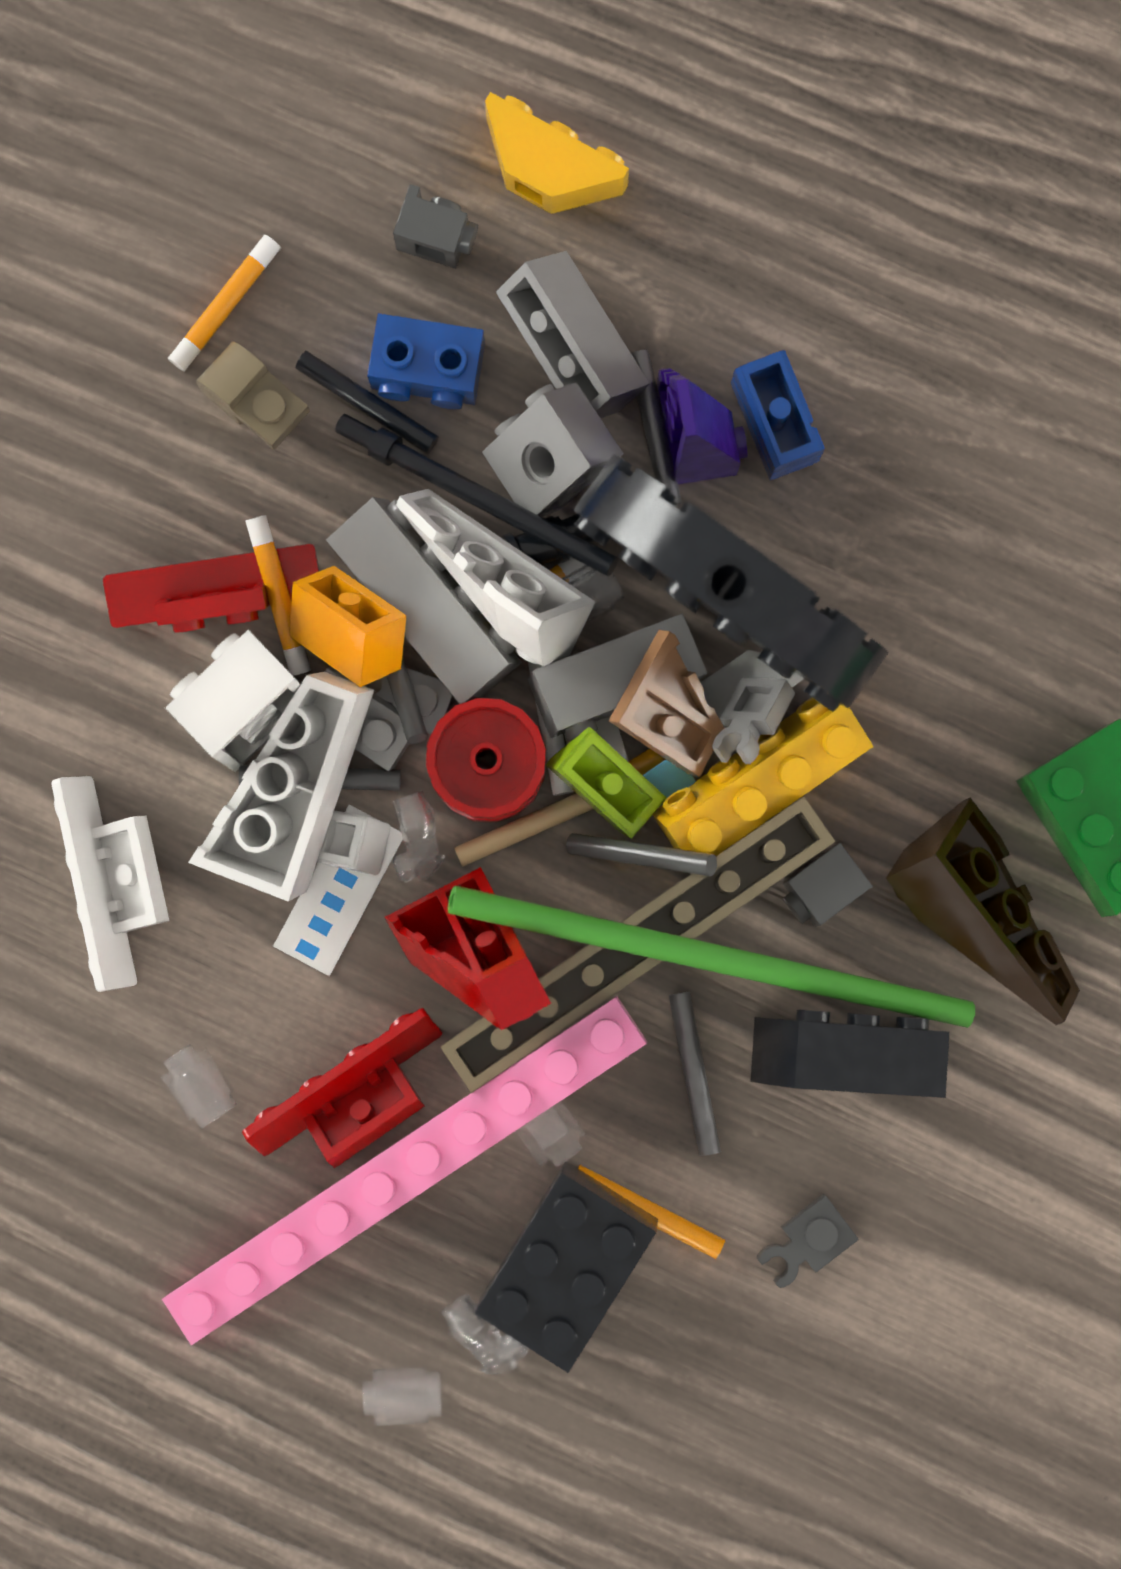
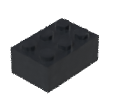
M565 1161L481 1295L474 1314L569 1373L657 1233L658 1219Z

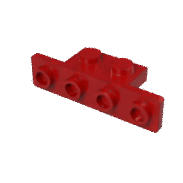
M311 543L276 548L291 601L293 582L319 572L316 548ZM254 552L107 574L103 577L110 624L114 628L157 622V626L172 624L174 633L187 632L205 628L204 619L226 616L227 624L255 621L259 619L258 610H265L270 605Z
M420 1008L414 1013L402 1015L391 1024L388 1031L369 1044H362L352 1049L345 1056L343 1062L324 1075L314 1076L304 1082L299 1092L278 1106H272L260 1112L254 1119V1122L242 1131L244 1138L261 1155L267 1156L308 1128L326 1161L335 1169L425 1107L400 1067V1064L440 1038L443 1034L441 1029L424 1008Z

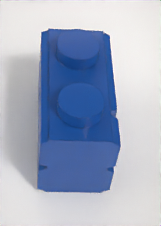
M786 351L775 352L736 368L731 380V386L769 480L777 479L819 462L825 447L817 428L811 427L814 420Z

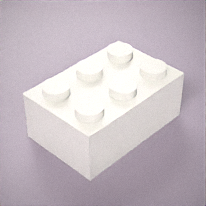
M249 630L241 637L234 633L223 640L211 654L215 661L199 676L192 672L184 677L170 693L174 700L165 707L211 757L234 772L267 743L270 738V732L300 686L299 682Z

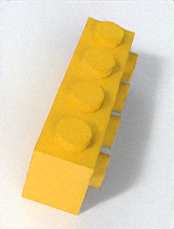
M810 698L802 703L795 713L780 722L774 735H760L757 740L760 746L759 754L751 764H745L737 752L730 757L727 763L717 762L709 769L707 774L691 786L671 794L652 816L673 848L718 856L874 747L850 707L847 709L839 704L833 712L814 698Z

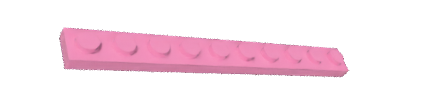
M616 996L162 1298V1301L189 1343L193 1345L646 1045L648 1041L618 996Z

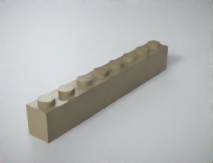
M802 797L716 856L717 868L713 876L689 874L620 923L695 939L836 841L806 798ZM588 944L539 978L551 1005L503 1030H500L482 1017L448 1040L440 1048L472 1093L661 963L662 960Z

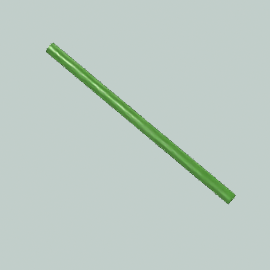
M459 886L453 887L449 898L448 913L965 1028L972 1024L975 1016V1004L969 1000Z

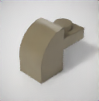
M234 341L227 346L196 380L200 390L239 425L244 423L273 450L282 443L310 412L308 405L272 375L263 362Z

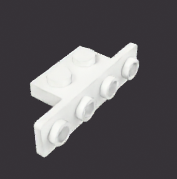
M91 776L55 779L52 781L55 798L54 807L60 821L66 849V863L71 872L77 900V914L82 923L89 955L88 964L94 978L95 988L98 992L134 986L137 984V977L127 932L169 921L147 816H132L103 825L94 780Z

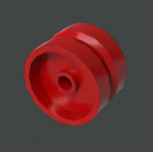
M476 698L454 706L437 721L427 742L426 768L434 790L453 812L474 822L497 823L519 815L536 799L545 780L546 748L538 726L521 708L502 699ZM487 750L493 751L497 760L495 766L491 769L480 768L476 764V757H484Z

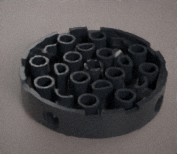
M613 454L573 511L580 516L575 526L603 547L606 546L610 539L623 548L619 557L651 581L656 573L669 581L670 583L665 590L671 597L693 613H696L701 605L718 617L713 627L736 644L743 645L749 639L763 650L757 658L781 676L790 679L794 673H797L807 680L809 684L804 692L833 712L839 704L848 709L889 652L872 638L869 642L864 640L868 633L834 608L832 610L826 607L825 610L822 608L820 611L817 610L815 605L820 598L814 591L692 503L689 504L685 501L682 507L677 509L676 506L678 504L674 502L676 497L670 493L671 490L638 467L633 473L630 470L632 467L630 463Z

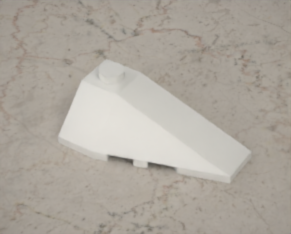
M430 489L399 496L396 503L398 509L499 636L516 647V652L520 657L530 663L545 666L570 656L595 604L594 600Z

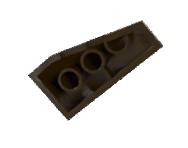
M967 798L907 846L886 879L893 887L896 896L908 906L920 922L1053 1024H1061L1065 1022L1080 990L1051 933L1046 930H1038L1028 906V902L1032 901L1033 898L1027 886L1023 884L1016 887L1002 859L1009 856L1010 853L1002 838L971 798Z

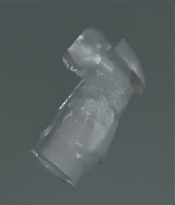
M422 790L392 801L405 847L408 851L404 854L396 855L393 859L396 874L399 880L403 882L411 881L415 877L420 882L425 881L441 867L445 855H438L439 850H437L438 845L435 838V832L437 831L435 810L431 808L429 801H426Z
M469 1294L457 1298L441 1311L450 1329L448 1334L467 1350L472 1351V1354L483 1365L480 1369L481 1372L491 1375L507 1373L517 1368L516 1360L526 1356L528 1349L526 1346L507 1334L501 1337L496 1327L474 1314L477 1303L473 1302Z

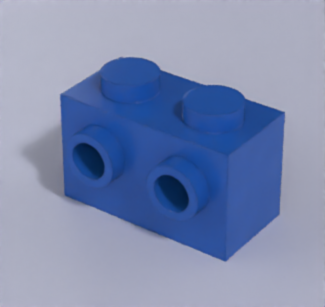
M378 313L367 374L371 389L379 390V396L394 401H409L410 395L431 398V404L445 409H461L463 403L475 405L485 348L484 330Z

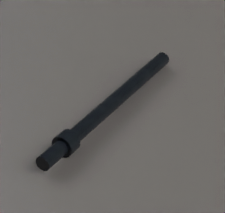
M343 414L338 420L335 428L336 433L368 449V456L387 466L394 463L607 577L616 568L618 557L404 445L403 438L385 428L376 430L347 414Z

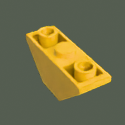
M492 92L489 93L485 100L486 119L507 190L550 214L624 194L628 187L629 168L624 166V160L618 154L602 146H598L595 150L578 140V135L563 123L552 121L548 124L532 115L533 111L528 105L513 96H506L503 99Z

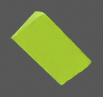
M591 727L585 729L553 755L545 764L617 831L631 839L667 798Z

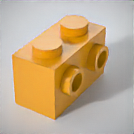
M331 566L293 582L289 636L357 686L363 687L401 669L407 615L336 566Z

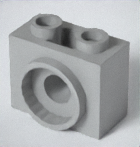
M577 382L555 389L552 384H548L535 391L525 400L528 408L522 414H516L502 422L494 430L498 437L482 451L513 501L540 517L561 510L583 489L594 482L613 454L619 457L624 454Z

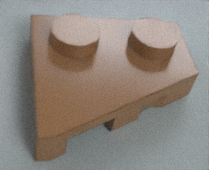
M658 630L612 713L609 722L687 774L700 777L714 751L712 745L715 737L725 728L715 709L707 704L704 696L705 690L696 673L687 670L676 647L680 643L676 635L670 631Z

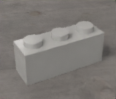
M567 251L526 261L496 291V294L554 387L558 389L577 382L600 418L619 412L650 385Z
M683 613L533 670L527 681L550 738L565 733L569 742L588 727L597 731L598 728L595 721L612 715L658 630L670 631L676 635L680 643L676 649L687 670L695 672L699 680L703 678L707 671Z

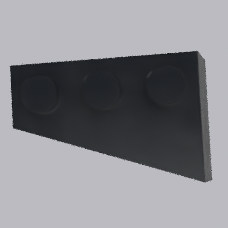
M797 1009L796 1020L755 1017L750 1082L794 1089L946 1098L950 1032L929 1030L930 1019L897 1017L896 1027L880 1026L879 1015L847 1013L846 1024L830 1023V1012Z

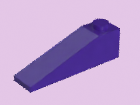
M671 368L660 369L657 378V388L674 464L675 482L680 485L737 475L741 464L740 459L748 457L743 426L734 427L732 411L690 380Z

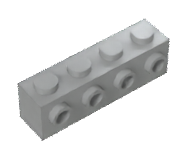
M372 497L332 533L326 541L363 586L407 615L405 638L458 703L461 704L476 698H482L522 663L513 652L516 647L499 636L460 585L448 573L445 566L429 546L420 539L412 529L413 526L396 506L398 500L395 499L390 502L388 499Z

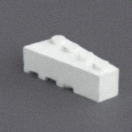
M325 671L306 675L270 732L269 740L258 757L252 760L242 777L243 781L229 803L222 808L213 822L214 827L203 844L198 846L188 863L288 902L306 893L374 690L365 686L359 687L349 680Z

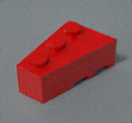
M481 867L384 917L412 965L500 1030L518 1021L525 1020L535 1012L551 1005L512 927L448 913L449 898L454 886L495 894Z

